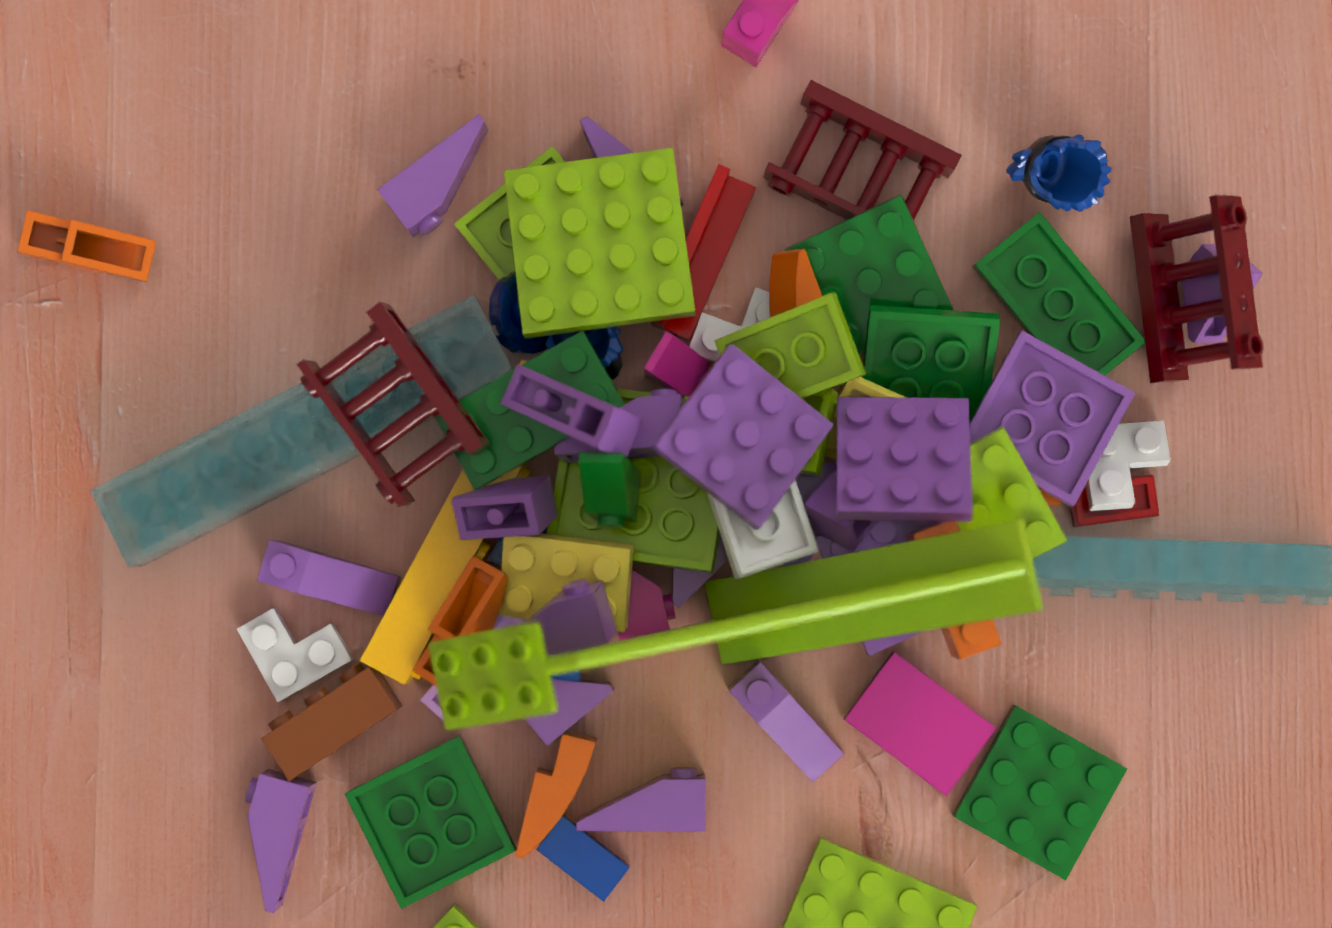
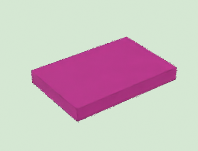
M892 651L843 718L946 797L997 729L894 651Z

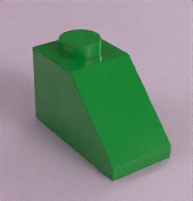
M579 452V468L585 513L595 521H598V526L604 528H623L624 522H637L641 471L623 454Z

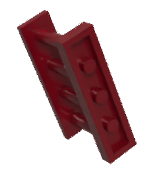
M810 80L800 105L806 107L805 112L808 115L782 167L780 168L769 162L763 178L769 181L768 186L774 191L785 196H790L791 193H794L847 220L875 206L897 160H902L903 157H906L918 163V169L920 170L905 200L914 221L935 178H940L941 175L949 178L962 155ZM830 119L844 126L843 131L845 135L819 186H816L796 176L822 123H827ZM868 138L880 144V150L883 153L857 204L854 205L834 195V192L859 142L865 141Z
M1209 196L1211 213L1169 223L1168 214L1141 213L1130 216L1150 383L1189 380L1188 365L1229 358L1231 370L1263 368V341L1258 332L1245 229L1247 214L1242 205L1241 196ZM1214 231L1217 256L1175 265L1172 247L1174 239ZM1219 273L1221 299L1180 307L1178 281ZM1224 316L1227 334L1226 342L1185 349L1183 323Z
M379 302L366 312L373 323L369 326L370 331L321 368L316 361L304 359L297 366L304 374L300 381L305 389L315 399L318 397L322 399L380 480L376 483V486L381 495L390 504L396 502L398 507L408 506L415 501L407 487L458 450L461 453L466 450L469 455H477L490 446L491 443L392 306ZM389 344L399 357L394 361L396 366L345 403L331 382L378 346L383 345L386 347ZM415 379L424 392L420 396L421 401L370 438L356 417L405 380L411 382ZM431 415L434 417L441 415L450 428L445 432L447 436L396 473L381 452Z

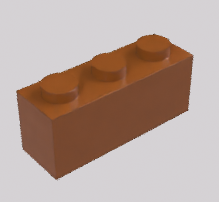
M359 663L339 677L343 683L330 693L326 687L321 688L304 700L307 706L306 709L295 716L289 710L268 724L272 731L261 739L288 781L296 778L403 707L381 672L370 666L364 669L362 664Z

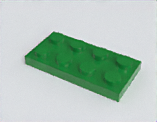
M1040 212L972 266L1026 333L1104 376L1145 344L1144 337Z
M583 330L521 365L618 408L625 405ZM515 369L460 399L462 405L491 443L490 446L477 455H469L466 450L461 453L458 450L454 452L474 490L484 487L571 437L500 404ZM438 415L435 419L446 437L445 432L450 428L441 415Z

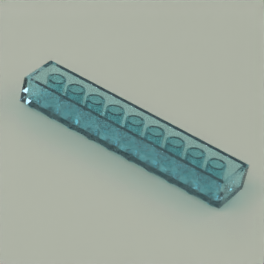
M475 295L408 328L459 400L514 369ZM389 344L386 347L380 345L331 383L344 402L347 403L395 367L394 361L399 357ZM415 379L411 382L405 380L356 418L370 438H372L421 401L420 396L424 392ZM300 383L90 490L127 566L143 567L361 456V454L320 397L317 399L312 397L303 384ZM431 415L430 417H428L426 420H424V421H423L422 423H420L419 425H421V424H423V423H425V422H427V421H429V420H431V419H433V418H435V417H434L433 415Z

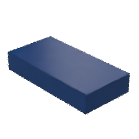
M564 814L536 849L603 902L630 868L629 864L586 831H576V823Z

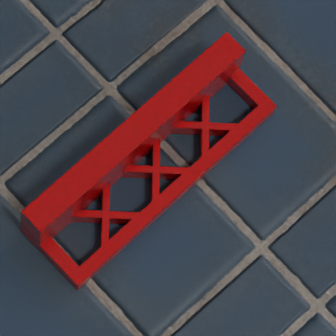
M720 164L717 166L686 238L696 316L651 322V326L665 332L667 331L689 342L756 190V187L729 176L730 168Z

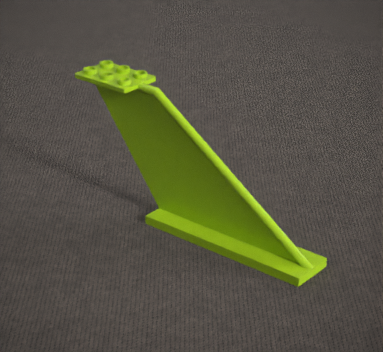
M1024 519L766 569L738 579L731 576L705 582L712 620L549 657L546 654L541 625L538 621L433 641L429 643L428 647L444 726L446 730H455L556 712L558 708L551 675L593 668L715 641L718 644L721 663L725 665L1037 612L1043 609L1025 522Z

